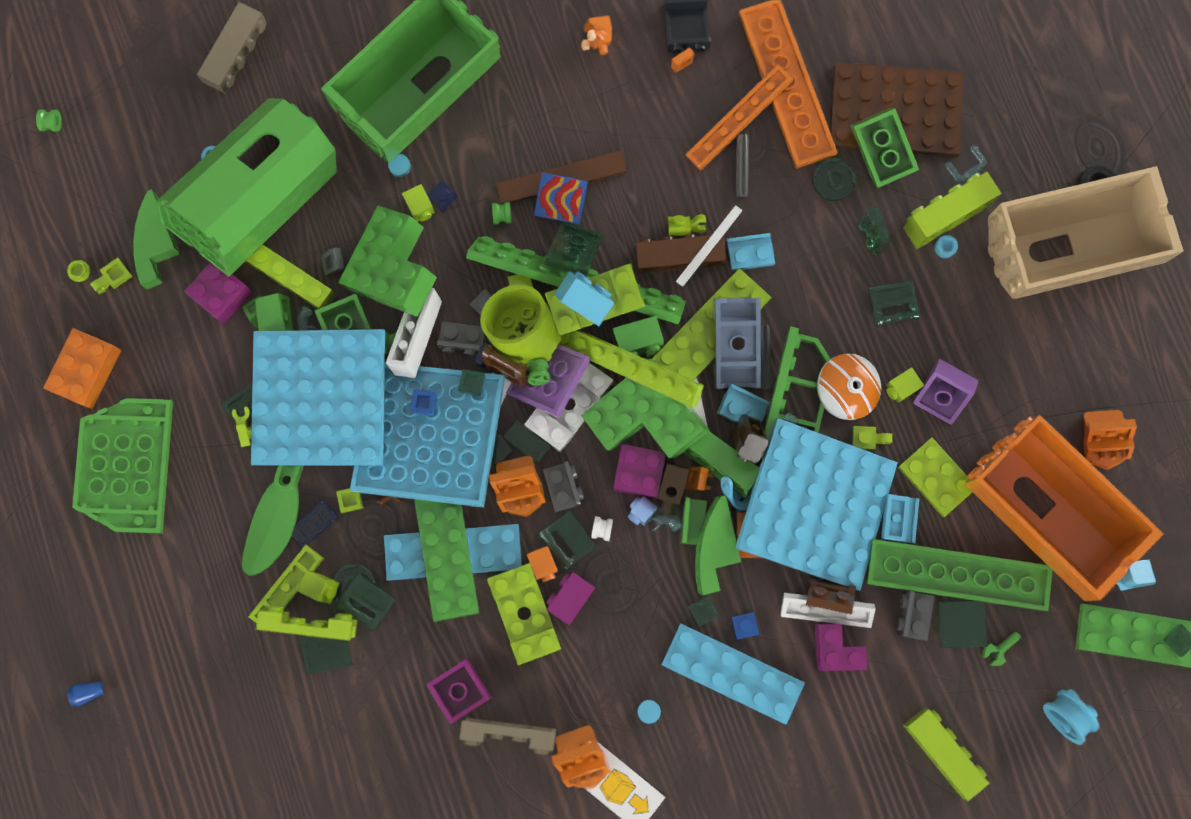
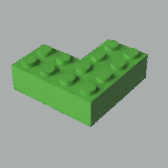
M377 206L338 283L354 294L417 317L437 278L425 267L407 261L424 227L409 215Z
M648 359L649 361L659 365L655 360ZM627 377L581 415L607 451H616L622 444L646 427L669 458H677L710 431L693 408Z

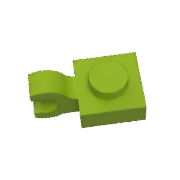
M699 214L692 220H690V216L676 215L668 217L669 236L688 235L691 232H706L705 225H698L700 222H706V216Z
M117 257L100 269L103 276L93 281L90 285L100 295L108 289L109 285L116 289L133 276Z
M248 406L244 407L245 415L243 417L237 414L236 409L232 410V416L237 424L236 428L241 447L251 445L252 426L248 427L246 422L250 416Z
M853 426L852 446L863 450H875L876 444L892 443L891 433L876 434V427Z

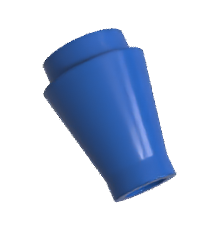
M101 681L72 685V688L67 689L70 705H77L78 707L104 694Z

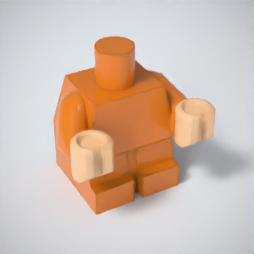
M609 16L589 18L584 25V31L587 32L588 40L582 41V50H588L590 47H593V49H599L600 55L608 54L607 47L612 38Z

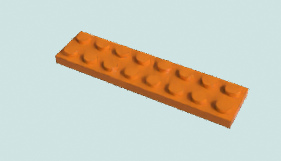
M770 0L739 10V16L762 79L777 64L793 77V82L771 103L795 168L836 156L838 153L781 0Z

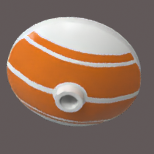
M842 354L830 359L822 367L817 380V392L822 405L833 416L844 420H855L868 415L876 407L881 395V381L877 370L867 359L856 354ZM854 381H855V382L857 383V385H858L857 389H855V388L853 387V382H854Z

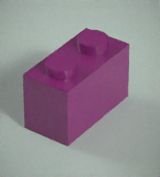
M574 572L571 575L566 574L559 584L562 586L559 593L553 592L546 602L549 605L547 610L568 625L572 623L595 589L594 586Z

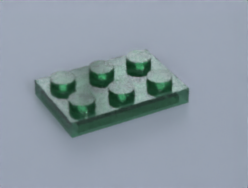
M562 221L547 253L544 265L565 272L570 271L573 274H576L578 271L587 277L602 242L603 234Z

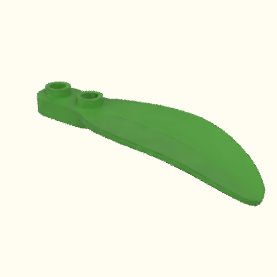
M278 465L274 482L263 494L248 532L242 558V569L247 575H258L268 569L286 548L297 520L299 509L298 483L304 465ZM290 477V483L286 484V479Z

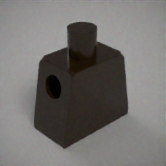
M667 462L658 494V499L662 500L659 508L660 513L672 515L674 505H680L689 473L688 467ZM668 487L676 488L674 495L667 494Z

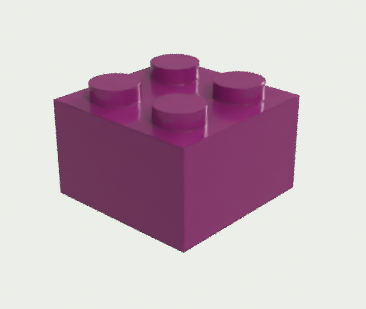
M211 262L184 291L223 325L253 293L233 274L228 277Z
M622 444L613 491L657 499L666 453Z
M469 659L463 660L426 684L450 724L492 698Z

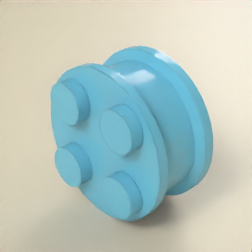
M1072 689L1060 690L1057 693L1056 700L1052 703L1047 702L1043 706V710L1053 726L1075 744L1082 745L1085 742V736L1090 731L1096 732L1099 729V723L1096 719L1098 716L1097 712L1091 706H1086Z

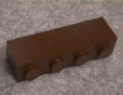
M714 232L706 233L700 237L688 234L679 239H674L672 236L663 237L658 241H652L650 238L641 239L635 245L638 273L686 269ZM723 236L698 268L722 266L725 264L726 255Z

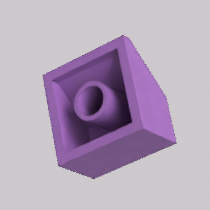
M939 359L923 383L924 387L919 390L913 404L952 425L975 394L978 380Z

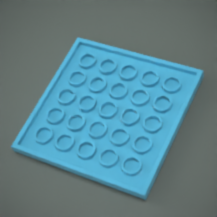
M385 330L254 331L251 465L383 466Z
M385 363L383 466H354L350 490L358 493L484 507L505 376L419 366L416 377L409 378L394 375ZM414 390L434 391L438 394L434 416L411 413L410 409Z
M777 418L772 426L768 439L769 443L764 452L735 548L849 587V585H854L856 590L860 591L870 559L872 539H876L885 508L886 495L889 494L898 462Z

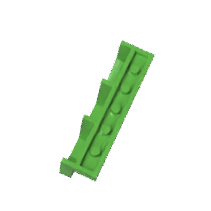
M791 326L785 336L786 340L775 378L776 381L769 411L766 415L767 419L764 430L768 439L774 420L777 418L792 424L812 428L814 432L818 433L824 411V406L820 401L815 423L779 414V412L783 413L786 400L783 399L784 391L789 390L790 383L817 389L816 382L788 376L789 369H794L796 357L793 356L795 348H799L800 341L813 344L825 364L830 360L818 338L798 334L799 328ZM765 450L762 451L763 454L759 459L760 461H762Z

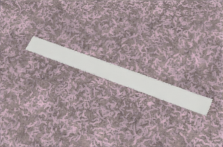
M735 205L677 279V283L681 286L685 285L743 210Z

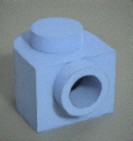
M645 496L641 499L637 497L630 505L632 510L627 517L634 524L638 525L641 523L644 526L658 507Z

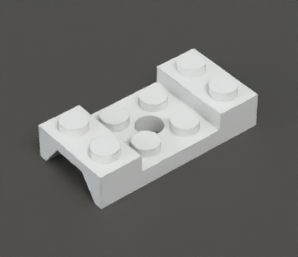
M589 363L570 397L576 403L572 410L564 408L561 416L558 418L536 408L524 426L561 453L585 421L581 415L604 396L613 384V379Z

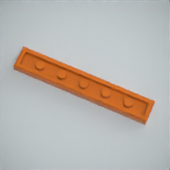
M777 64L685 156L701 171L793 82V77Z

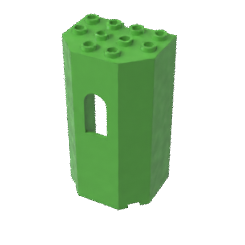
M415 0L321 88L332 109L335 112L339 111L338 114L343 119V122L377 156L383 157L388 163L398 156L501 58L497 34L492 29L487 30L483 26L482 20L476 14L473 16L469 15L466 12L468 10L467 6L461 0ZM439 57L448 59L451 63L450 71L426 94L411 82L434 59Z
M268 98L155 202L161 223L189 246L195 247L200 255L229 277L337 173L336 151L312 117L305 116L295 104H290L284 99ZM273 135L277 137L280 141L279 147L254 171L239 160L262 136Z

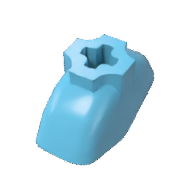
M1150 560L1137 561L1128 568L1127 573L1116 583L1121 591L1156 583Z

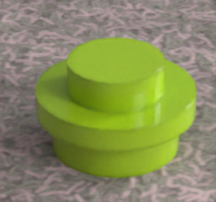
M82 260L73 261L68 266V276L75 282L85 281L90 275V267Z

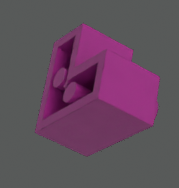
M815 624L818 671L867 670L866 647H843L842 624Z

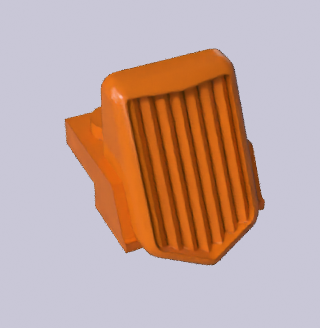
M1120 410L1084 413V458L1090 464L1109 470L1125 461V459H1131L1135 448L1133 441L1137 428L1135 419H1124L1123 413Z
M531 456L499 462L496 465L497 474L489 475L490 484L496 493L497 503L502 513L508 512L528 517L542 503H546L542 483Z
M587 725L556 737L555 742L558 754L551 757L553 765L560 772L561 779L568 788L574 786L593 789L607 774L611 773L605 753L598 745L591 726Z

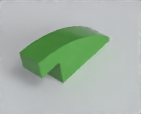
M152 189L147 191L139 209L133 240L136 272L140 285L146 289L163 283L156 263L180 254L173 233L161 223L155 203L159 196Z
M726 495L715 497L705 515L699 532L695 556V577L697 590L701 595L720 591L715 568L741 562L739 550L735 548L737 542Z

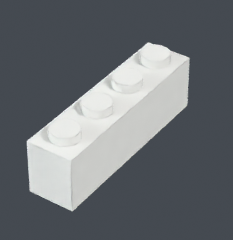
M431 288L417 317L405 312L403 314L386 364L396 376L416 377L442 303L434 288Z

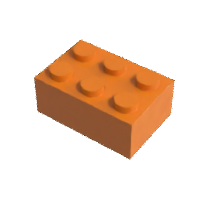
M72 328L43 388L93 410L121 349Z

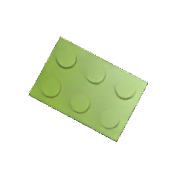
M932 437L898 466L900 471L942 517L947 516L972 493L965 485V482L968 480L967 475Z

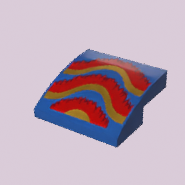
M542 172L534 216L580 224L588 181Z

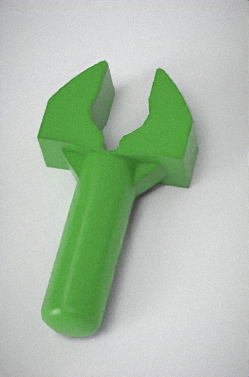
M1018 632L1012 633L998 646H994L992 643L987 644L983 649L982 658H987L992 652H997L995 660L991 661L988 665H1003L1006 662L1004 652L1021 639Z

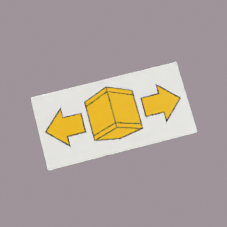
M598 743L605 753L611 773L607 774L595 788L585 789L621 819H649L665 797Z

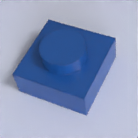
M414 390L410 409L411 413L434 416L438 394L434 391Z
M754 612L731 617L736 640L759 635Z

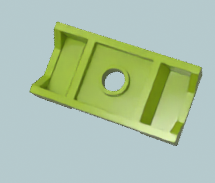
M631 263L588 278L592 282V286H595L597 283L611 294L610 299L614 302L603 321L645 307ZM557 289L545 293L559 336L595 324L563 304L555 295Z
M530 563L487 578L518 665L561 650ZM521 607H527L531 611V616L526 620H522L518 616V610Z
M270 605L266 606V609L258 611L256 630L350 640L356 636L358 620L352 619L351 614H336L335 617L329 619V622L315 620L311 621V623H305V618H289L290 612L284 611L283 606Z

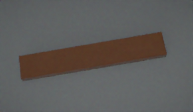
M621 151L499 182L496 183L501 204L505 202L514 203L538 196L542 172L584 180L590 183L624 174L627 170Z

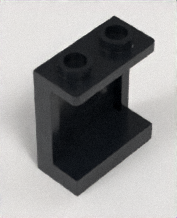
M664 0L667 52L680 54L688 48H691L696 53L710 50L711 38L709 37L707 13L708 0Z

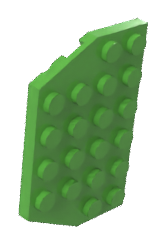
M126 398L118 404L109 408H103L93 415L90 414L80 419L72 508L104 524L115 532L163 534L173 411L172 400Z

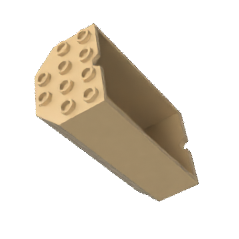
M1157 166L1000 203L988 218V252L995 262L994 272L996 277L1000 279L1001 285L1012 299L1163 264L1182 253L1183 247L1173 216L1167 210L1168 200ZM1067 235L1073 255L1044 262H1037L1031 258L1029 254L1031 244Z

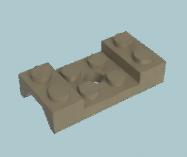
M466 718V720H462L459 740H465L466 745L478 746L480 742L486 740L487 733H489V738L503 739L504 736H512V741L526 742L528 738L531 739L530 749H534V753L548 755L549 751L554 749L556 729Z

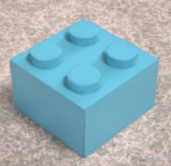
M569 271L555 292V295L563 304L600 326L614 304L610 299L611 294L597 283L595 286H592V282L577 271L576 274H573Z

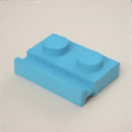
M770 233L727 239L731 271H737L739 268L745 270L774 266L775 259Z
M729 384L717 414L737 424L743 414L754 417L762 422L766 413L765 410L770 402L733 384Z
M886 495L881 539L915 543L919 509L918 498Z

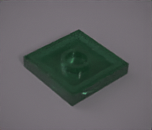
M937 602L940 648L987 646L984 602Z
M300 635L307 675L353 665L348 640Z

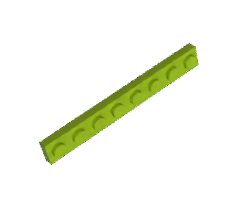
M579 329L562 335L561 343H558L587 355L591 359L590 361L691 408L698 406L703 385Z

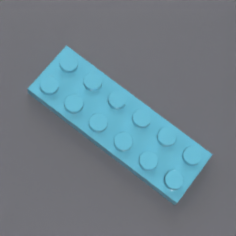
M519 524L466 528L473 573L509 571L522 566ZM420 532L384 535L387 581L426 578Z
M681 623L661 664L786 725L805 684L801 680Z

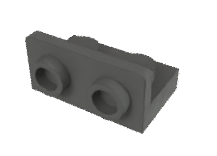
M442 322L437 346L439 349H442L443 353L455 354V351H461L466 356H477V354H482L485 333L481 326Z
M565 461L563 464L543 469L555 513L581 506L580 500L584 499L581 487L575 486L574 478L578 477L574 465L570 466L569 462Z
M906 591L905 595H902L900 608H903L902 617L898 618L896 627L899 631V636L923 641L928 640L935 596L916 593L915 591Z

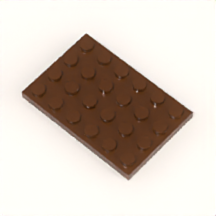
M835 62L830 133L836 148L859 149L850 125L892 107L897 111L913 154L958 157L961 144L964 72Z

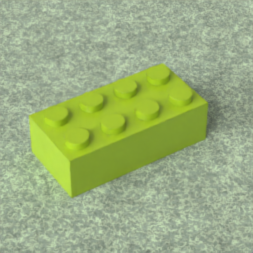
M988 172L982 175L977 173L971 176L963 186L958 184L951 188L944 197L942 195L935 197L926 208L920 206L911 212L912 215L907 218L908 222L903 229L916 249L987 209L1002 193Z

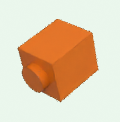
M548 546L527 554L537 580L542 579L544 583L556 578L554 574L558 572V569Z

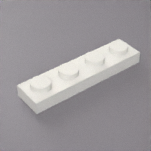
M784 593L780 611L781 617L867 628L872 627L875 604L854 602L851 615L806 605L807 595Z

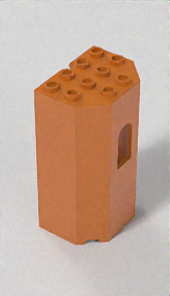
M1040 415L1034 418L1029 416L1025 421H1020L1014 427L1015 431L1011 435L999 439L992 446L994 451H991L988 455L985 454L977 461L979 466L967 475L968 480L965 482V485L1084 601L1101 600L1127 573L1128 568L1137 562L1163 533ZM1025 477L1030 479L1055 503L1042 519L1015 494L1013 487L1018 478Z

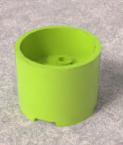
M512 285L505 287L493 294L483 307L480 319L483 332L498 353L518 364L521 362L526 365L534 359H544L548 362L552 358L551 355L557 348L558 343H561L562 335L559 336L549 307L541 294L530 286Z

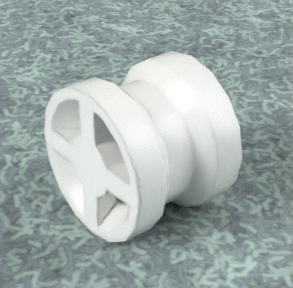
M595 516L591 538L596 539L600 537L604 541H609L613 519L602 520L600 517Z

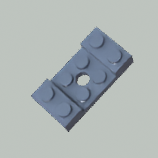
M761 298L713 299V321H715L714 388H727L729 384L737 387L761 388ZM736 337H741L744 342L743 347L739 350H735L732 347V341Z

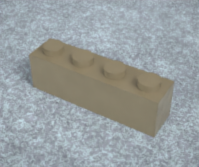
M238 2L197 74L203 83L223 93H226L228 88L233 86L238 70L243 68L245 58L254 49L258 35L262 34L265 30L266 20L261 12Z

